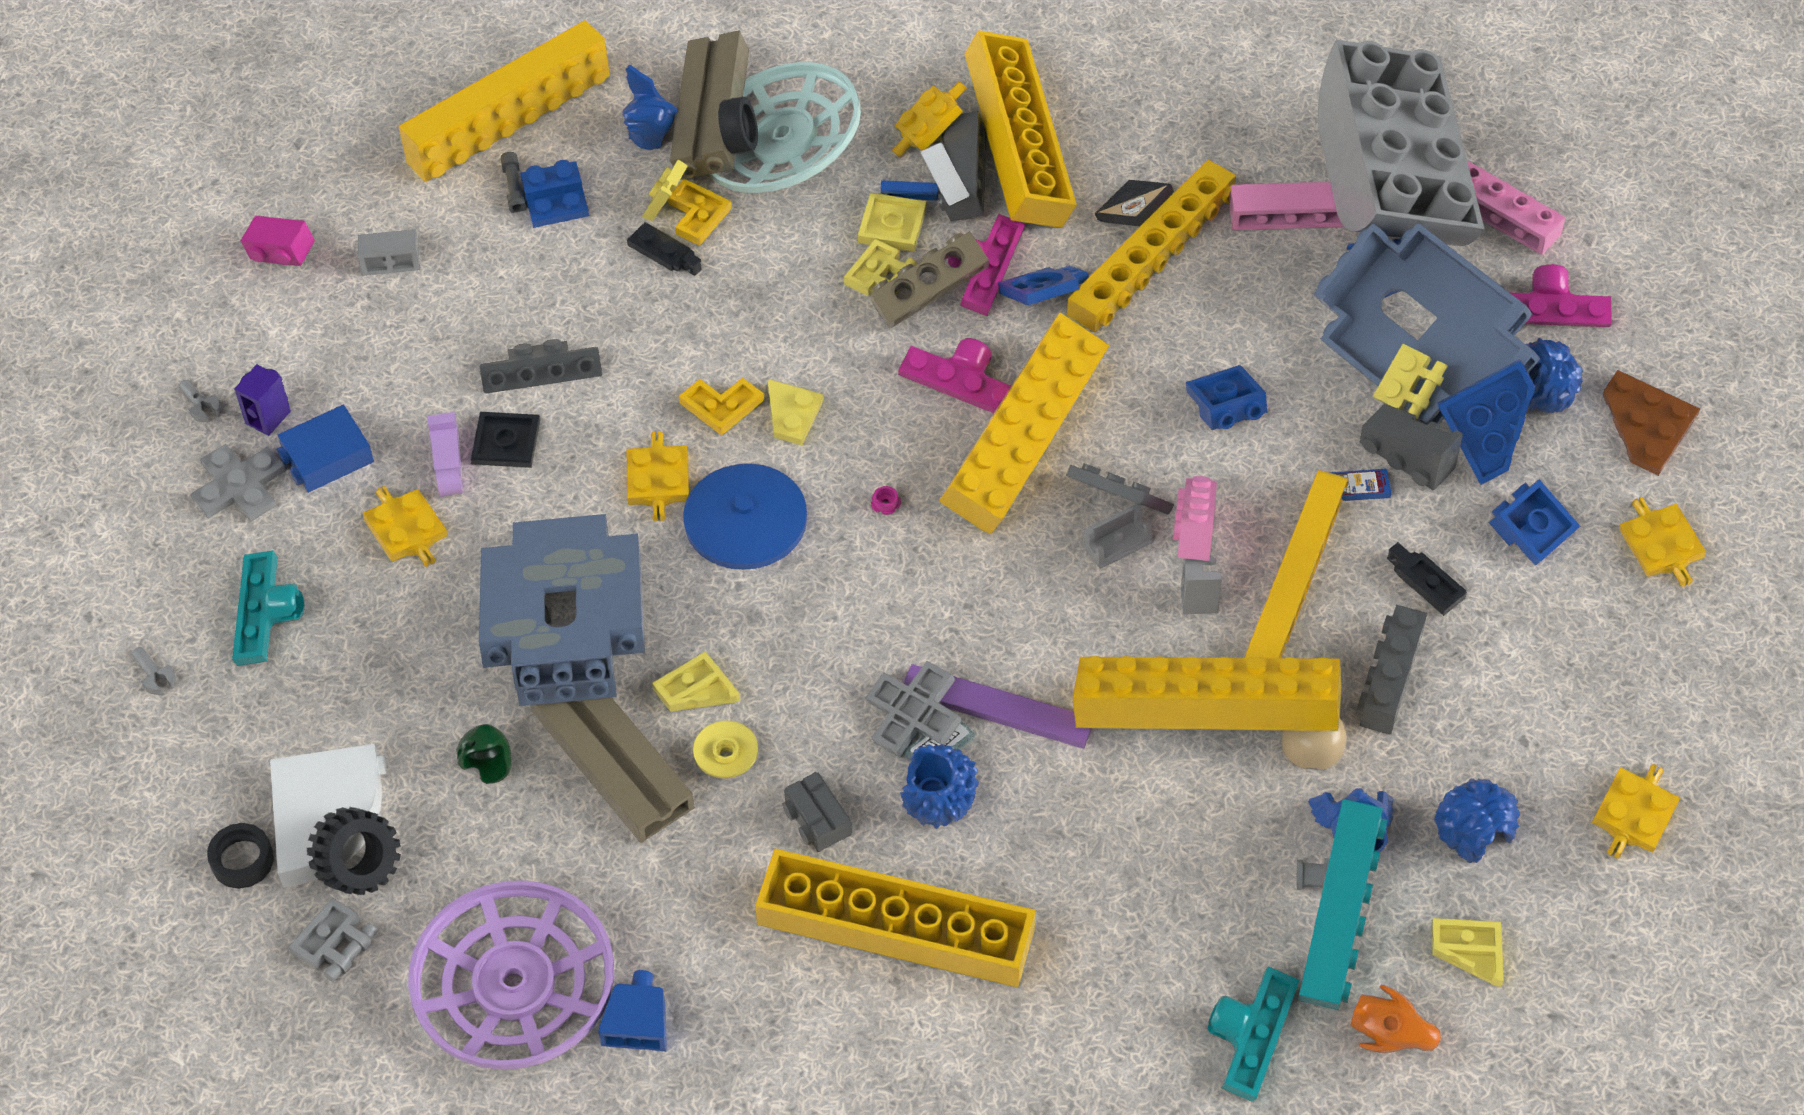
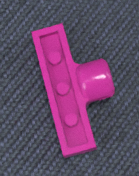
M998 213L988 239L982 242L976 239L989 259V267L970 279L960 306L988 316L999 290L998 282H1001L1004 278L1024 230V223L1012 221L1009 217ZM957 257L948 258V264L952 268H956L961 264Z
M1546 264L1537 267L1532 274V292H1509L1524 303L1533 315L1525 324L1610 327L1612 324L1611 296L1571 294L1569 291V272L1561 265Z
M973 338L960 340L953 356L949 359L941 358L911 345L898 370V375L992 413L996 411L1011 385L984 374L991 360L992 353L986 344Z

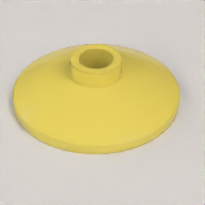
M719 721L708 725L697 735L693 745V755L698 767L706 774L716 778H733L745 773L753 766L758 756V742L754 733L747 726L735 721ZM725 751L732 753V755L727 757L720 756Z

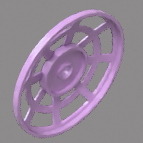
M522 880L499 882L482 886L460 896L443 908L431 920L422 932L413 950L409 966L408 988L412 1007L421 1027L430 1039L446 1053L462 1062L482 1068L499 1070L520 1069L542 1064L562 1055L578 1044L593 1029L603 1015L611 996L614 983V957L609 937L601 921L577 897L560 888L540 882ZM525 896L541 898L549 902L541 919L527 916L499 918L494 900L504 897ZM481 904L487 923L469 932L458 942L455 948L437 938L442 930L455 918ZM563 906L572 911L583 920L593 932L597 942L579 951L569 935L554 925L561 907ZM529 928L534 929L535 932L529 943L523 941L507 942L503 929ZM491 934L494 947L487 950L479 960L465 954L475 942ZM548 935L557 940L568 952L569 956L551 963L546 953L541 950ZM430 950L447 960L442 975L443 997L422 1000L421 974L425 958ZM602 954L605 980L601 998L598 1004L582 1001L580 999L585 984L583 964ZM457 966L472 972V990L453 994V978ZM574 968L575 982L571 997L554 992L555 976ZM516 974L523 978L517 986L510 987L504 984L506 978L510 975ZM478 1002L479 1006L488 1014L479 1028H477L464 1018L458 1007ZM546 1004L563 1009L552 1022L537 1030L532 1015L539 1012ZM447 1010L457 1026L472 1036L461 1051L453 1047L439 1035L430 1023L426 1013ZM572 1013L590 1017L588 1022L571 1038L545 1052L541 1039L560 1028L570 1018ZM500 1020H519L524 1034L519 1036L494 1035L492 1032ZM486 1042L500 1046L528 1044L532 1056L514 1060H493L479 1058L475 1055Z

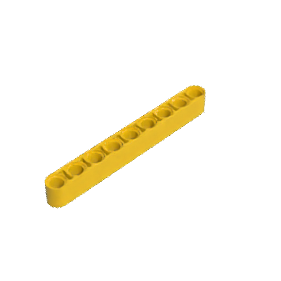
M1322 470L1317 471L1244 658H1282L1286 649L1285 643L1289 641L1343 501L1341 500L1344 488L1348 486L1349 478Z

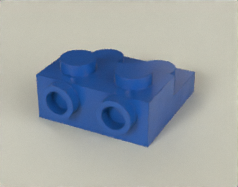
M559 160L554 166L545 168L534 165L527 168L526 172L520 173L533 228L590 216L576 161Z
M1241 365L1186 382L1187 393L1199 406L1200 417L1211 430L1229 429L1237 422L1257 420L1263 414L1268 413L1266 392Z
M1540 479L1531 486L1526 482L1511 494L1515 500L1510 504L1504 500L1492 511L1495 517L1488 522L1509 546L1515 542L1535 566L1580 527L1578 522Z

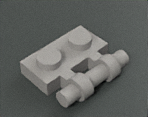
M332 897L290 944L289 950L291 954L315 970L325 960L331 965L324 972V975L327 979L334 982L341 973L346 974L352 967V960L361 950H367L372 944L371 939L378 930L371 923H367L361 931L356 929L355 926L360 921L359 915ZM346 938L351 942L340 954L335 949Z

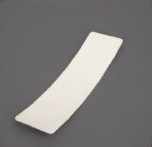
M938 143L921 152L948 205H952L970 196L942 143Z

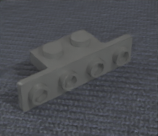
M550 339L541 345L534 346L527 343L518 344L513 349H508L509 360L483 363L479 366L483 391L486 394L602 376L598 347L569 351L567 341Z

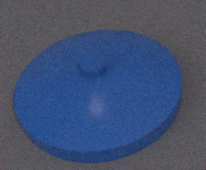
M736 464L718 469L696 484L686 500L683 520L690 544L702 557L726 568L740 570L756 569L781 560L798 545L807 525V507L800 488L784 473L759 464Z

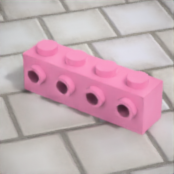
M1468 161L1482 220L1542 255L1562 234L1565 217Z
M1330 181L1231 185L1229 207L1232 230L1344 227L1337 215Z
M1194 476L1192 479L1186 478L1185 489L1179 488L1173 540L1179 541L1177 558L1210 560L1217 481H1211L1210 478L1205 476Z

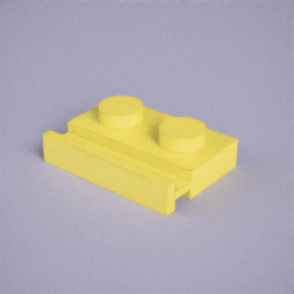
M677 160L672 169L668 166L665 168L648 194L653 198L643 213V218L650 221L654 220L671 196L672 191L688 165Z

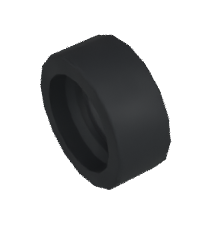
M746 97L722 100L718 110L720 133L727 150L731 154L755 150L758 143V126L750 101Z
M248 823L231 824L219 830L211 839L207 849L208 863L217 881L231 888H246L259 883L270 872L274 862L273 849L265 832L257 826ZM241 841H250L257 844L260 849V855L252 865L238 870L227 869L223 866L221 861L222 853L232 844Z

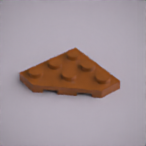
M1619 370L1616 371L1603 392V398L1612 413L1614 424L1627 449L1630 462L1659 476L1698 416L1700 408Z

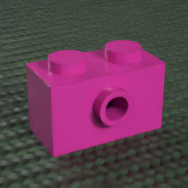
M256 215L240 240L249 258L255 262L294 266L302 265L315 242L305 221Z

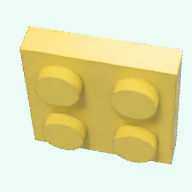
M870 192L857 235L858 243L871 245L877 239L898 250L915 252L927 210V201Z

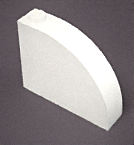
M375 743L270 760L277 869L283 888L304 884L317 879L314 875L317 871L310 869L308 863L313 860V857L307 855V848L312 847L313 842L308 841L310 833L316 834L317 829L314 827L318 821L323 823L326 821L324 815L329 812L336 814V809L342 807L347 809L355 807L379 815L382 801L381 775L387 774L385 757L384 755L378 756ZM360 832L352 835L346 841L342 850L343 863L348 861L365 843L364 837Z

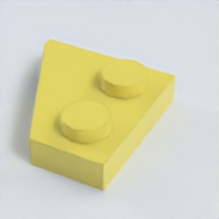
M769 379L768 389L774 438L803 445L824 401V395Z
M706 651L652 683L653 691L670 712L737 703L740 701V693Z
M1433 918L1431 924L1432 955L1496 987H1502L1504 976L1501 922Z

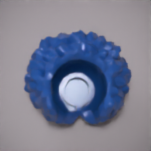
M1538 338L1533 343L1526 344L1540 358L1528 373L1535 386L1532 400H1530L1528 406L1529 410L1537 409L1545 413H1558L1569 408L1574 401L1575 394L1581 391V384L1583 382L1582 367L1577 364L1575 358L1571 355L1570 348L1560 341L1554 342L1552 340H1542L1541 338Z
M928 744L926 747L915 749L910 757L911 762L908 766L906 778L907 785L903 786V792H900L901 799L904 801L902 807L907 810L908 815L916 818L921 825H933L935 829H938L941 825L947 826L952 822L962 819L967 814V810L972 809L976 794L975 790L979 786V781L975 778L978 769L975 767L976 762L963 755L961 750L953 749L952 746H945L944 744L936 746Z
M1470 778L1468 782L1455 786L1453 790L1447 792L1443 801L1439 804L1434 817L1438 827L1439 838L1446 842L1449 849H1455L1458 856L1465 859L1468 863H1477L1485 854L1486 846L1494 840L1495 832L1502 833L1508 843H1512V840L1515 839L1516 829L1519 827L1517 819L1520 817L1517 807L1518 800L1506 788L1499 787L1488 779L1478 778V780Z

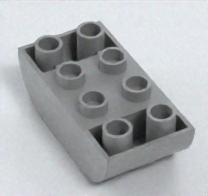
M1336 39L1328 56L1321 80L1318 100V129L1337 215L1342 225L1350 231L1362 232L1373 223L1386 236L1401 238L1408 229L1414 228L1419 223L1447 245L1466 246L1474 242L1484 231V225L1441 56H1437L1424 49H1417L1412 52L1383 47L1373 41L1356 43Z

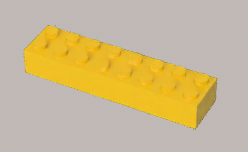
M584 20L399 125L406 163L424 182L432 178H439L451 167L465 163L470 156L479 151L489 149L493 143L503 137H510L515 130L526 124L534 123L538 117L548 111L558 109L562 103L572 97H579L591 86L603 83L610 76L605 38L591 24Z
M978 30L964 54L1010 219L1012 221L1062 228L1077 206L1029 41L1025 38Z
M1060 312L1044 333L939 499V502L982 531L991 534L1005 517L1110 345Z
M1080 657L1073 693L1076 728L1338 731L1341 701L1340 659L1324 657Z
M774 848L755 904L756 920L759 926L1017 988L1020 984L1035 931L1036 910L776 848Z

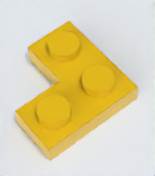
M683 179L668 199V205L687 213L675 226L676 235L698 246L705 241L732 209L730 200L686 179Z
M743 377L723 394L718 393L703 380L699 379L679 395V403L721 436L764 401V393Z

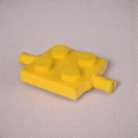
M958 81L948 92L940 91L934 85L929 90L923 92L919 100L909 110L905 111L894 125L901 132L903 139L891 150L900 158L910 146L918 147L921 151L927 149L963 112L955 100L967 88Z
M656 431L651 433V447L626 449L628 505L644 504L652 506L653 521H658V511L660 521H664L666 518L665 506L675 502H686L689 496L687 445L663 446L664 434L661 431H658V440L656 438Z
M382 486V490L379 487L375 494L382 504L363 512V520L391 562L406 556L418 555L425 567H428L429 563L431 565L435 563L436 559L429 551V548L433 543L447 537V530L419 489H416L400 497L393 498L386 486Z
M1639 497V500L1637 498L1634 499L1631 504L1639 516L1621 523L1619 530L1647 577L1660 573L1673 572L1681 587L1686 584L1690 585L1693 579L1685 567L1692 562L1705 558L1706 550L1678 504L1675 503L1662 509L1651 511L1643 497Z
M1650 765L1645 778L1639 777L1622 767L1619 768L1591 822L1614 837L1607 850L1608 855H1612L1616 846H1618L1613 857L1620 858L1626 844L1639 846L1652 853L1655 850L1680 800V797L1657 785L1664 772L1662 767L1658 768L1654 776L1653 774L1658 765Z

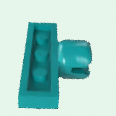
M273 550L245 554L243 557L232 660L237 666L267 662L272 625L296 621L304 615V597L302 592L298 590V585L290 583L275 586L278 557Z
M1268 966L1264 971L1253 1004L1246 1005L1226 995L1218 1000L1210 1015L1207 1029L1210 1034L1226 1040L1234 1046V1055L1221 1087L1222 1089L1251 1102L1256 1100L1300 981L1299 979Z

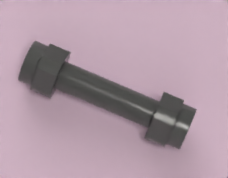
M505 152L501 155L500 159L503 173H506L509 211L511 213L525 211L524 193L520 191L517 173L520 170L517 154Z

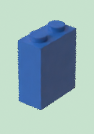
M344 404L278 434L281 447L277 448V452L283 464H291L290 473L297 486L303 484L308 493L374 462L369 443Z

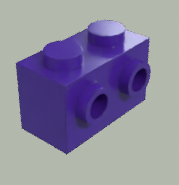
M256 364L249 373H246L241 378L240 383L234 390L245 424L269 436L291 410L281 375L273 369H266Z

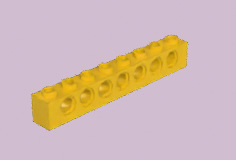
M1208 159L1079 287V290H1076L1068 297L1067 316L1093 332H1096L1102 325L1108 326L1113 320L1115 312L1120 307L1122 309L1126 308L1132 299V295L1137 290H1144L1149 283L1150 277L1155 272L1160 273L1165 268L1168 259L1173 254L1178 255L1182 251L1185 242L1190 237L1195 238L1207 220L1212 221L1216 217L1219 208L1224 202L1229 203L1231 185H1235L1236 175Z

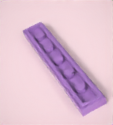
M911 664L904 684L909 686L922 667ZM953 676L955 678L954 683L939 702V704L951 710L1082 749L1085 748L1092 728H1076L1074 711Z

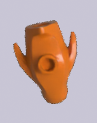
M1380 985L1379 987L1392 1000L1364 994L1360 996L1354 1009L1350 1026L1376 1041V1043H1359L1361 1048L1378 1053H1392L1402 1049L1433 1051L1438 1047L1441 1039L1440 1030L1434 1024L1423 1019L1417 1013L1413 1004L1402 993L1386 985Z

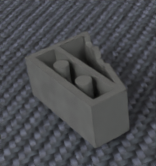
M1383 404L1362 425L1360 443L1369 453H1377L1386 459L1392 468L1396 470L1401 469L1412 476V479L1418 485L1427 486L1434 491L1456 468L1463 433L1455 430L1450 434L1440 430L1439 424L1431 421L1426 425L1416 421V415Z

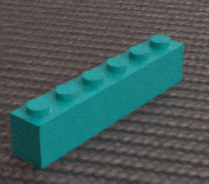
M1346 799L1342 800L1298 1001L1338 1011L1341 1002L1348 1003L1352 983L1345 981L1348 969L1355 970L1359 953L1358 949H1353L1355 936L1362 937L1366 917L1360 916L1362 903L1369 904L1373 884L1367 883L1369 870L1376 872L1380 852L1374 851L1376 838L1383 840L1387 820L1381 818L1383 811L1381 807Z

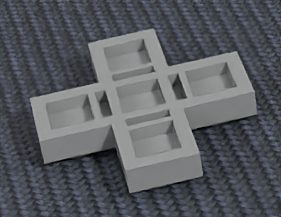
M224 444L200 459L202 466L214 480L190 495L194 503L207 518L235 503L250 521H253L277 506L274 498L262 485L279 476L286 469L269 447L241 462L227 444Z
M929 661L925 662L909 686L883 672L865 697L870 704L888 714L872 736V740L899 758L918 732L939 744L945 745L962 721L958 714L939 704L955 681L953 675Z

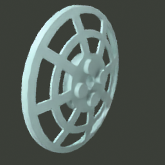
M813 62L783 64L748 77L745 80L743 97L754 92L759 101V104L753 107L755 116H758L763 111L765 116L757 122L758 143L755 150L739 155L735 154L734 169L741 175L751 179L746 184L720 177L718 173L709 174V176L719 185L730 190L744 193H763L791 187L821 172L846 149L859 125L861 106L854 85L839 70ZM806 77L802 91L786 92L769 98L763 87L783 79ZM817 78H822L837 84L846 93L833 104L825 96L815 93L813 90ZM798 101L796 107H785L777 110L774 108L775 105ZM810 101L821 105L826 110L812 118L810 113L806 111V108ZM851 101L854 110L852 120L846 133L838 134L840 125L838 112ZM831 118L829 136H817V127ZM831 145H836L825 157L814 164L829 150ZM822 146L814 156L803 162L801 156L810 147ZM756 158L764 163L758 172L751 171L742 165V163ZM791 162L794 167L786 171L770 173L774 166ZM781 179L774 182L761 183L763 180Z

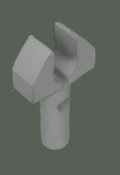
M189 380L180 382L179 388L194 404V407L190 408L189 411L196 421L210 422L208 416L203 411V407L213 409L217 416H220L221 403L215 394L205 398Z
M137 647L133 650V657L147 674V678L141 682L148 693L163 695L161 689L156 684L157 677L167 680L170 687L174 688L176 675L170 665L158 668L143 647Z

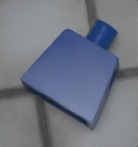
M636 970L633 973L631 985L616 984L614 986L598 1031L601 1046L666 1052L664 991L661 987L652 986L654 975L651 972Z

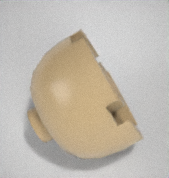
M1339 718L1338 731L1283 730L1281 735L1282 749L1287 758L1300 768L1327 769L1337 764L1344 755L1347 742L1344 723Z

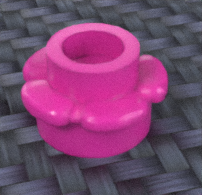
M890 486L879 487L872 495V509L875 512H882L883 515L893 514L895 509H898L901 505V498L898 497L897 491Z

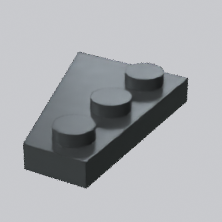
M1083 463L1082 468L1071 464L1066 474L1067 477L1167 515L1172 511L1174 504L1149 494L1151 488L1136 482H1133L1132 487L1124 485L1125 478L1109 472L1105 478L1099 475L1101 469Z

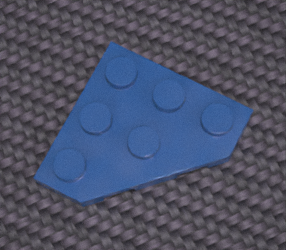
M1520 359L1437 403L1452 433L1455 430L1463 433L1460 448L1480 485L1509 471L1512 455L1524 425L1530 400H1532L1535 386Z

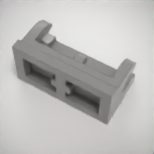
M416 229L358 235V259L362 276L420 270V253Z
M1138 503L1084 529V548L1099 569L1153 543L1151 539V522H1143L1142 508Z
M1210 556L1209 561L1183 560L1181 579L1183 614L1218 613L1222 583L1221 572H1206L1202 569L1204 565H1216L1214 557Z

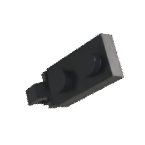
M644 222L627 239L629 247L670 271L679 272L683 269L696 276L702 270L701 259L695 256V252L647 222Z
M1399 542L1389 549L1387 560L1395 566L1394 571L1443 616L1466 598V590L1423 552L1419 554L1415 551L1410 553Z

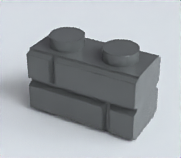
M814 772L803 778L802 781H797L785 788V802L782 803L783 809L791 821L796 819L801 826L798 828L799 833L806 845L812 843L817 852H820L852 835V821L819 772Z

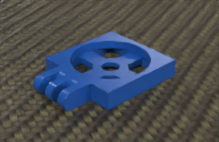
M1070 265L1056 270L1046 267L998 282L999 294L1025 305H1031L1079 290V284L1084 283L1089 278V274Z

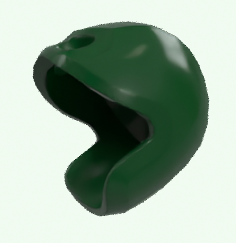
M482 724L470 729L460 739L456 748L457 765L463 770L477 768L483 783L493 784L500 782L507 777L511 770L512 758L509 742L505 735L492 725Z

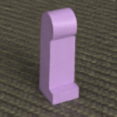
M455 412L427 416L439 495L443 497L462 494L463 483L459 433Z

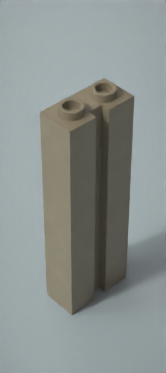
M740 30L719 34L716 41H711L709 37L689 40L687 43L670 155L672 166L675 165L677 160L688 165L680 180L734 169L736 153L731 154L723 142L719 128L718 110L722 100L743 97L749 48Z
M612 697L530 705L533 714L640 843L695 808L693 793Z

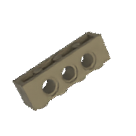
M970 231L964 235L961 232L954 235L947 241L948 245L939 251L937 248L930 250L923 255V261L917 265H906L897 272L898 276L889 282L885 279L872 288L873 292L870 293V301L889 329L989 267L988 257ZM949 257H957L961 264L956 268H950L945 264V260ZM925 272H930L936 276V280L931 284H925L920 280V276ZM899 288H907L910 290L911 296L902 300L896 297L895 292Z

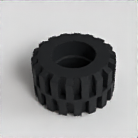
M344 807L336 809V814L329 812L324 815L326 821L324 823L318 821L314 826L317 829L316 834L310 833L308 841L313 842L312 847L307 848V855L313 857V860L308 863L310 869L317 871L314 874L316 878L323 881L324 885L330 888L356 895H365V891L371 893L377 891V884L385 886L389 882L387 875L389 873L394 875L397 870L396 867H393L394 861H400L401 854L396 853V848L401 847L400 840L393 838L397 832L394 827L388 825L389 821L384 817L378 816L376 813L355 807H349V809ZM360 832L365 840L364 856L356 866L347 869L342 860L343 847L352 835Z

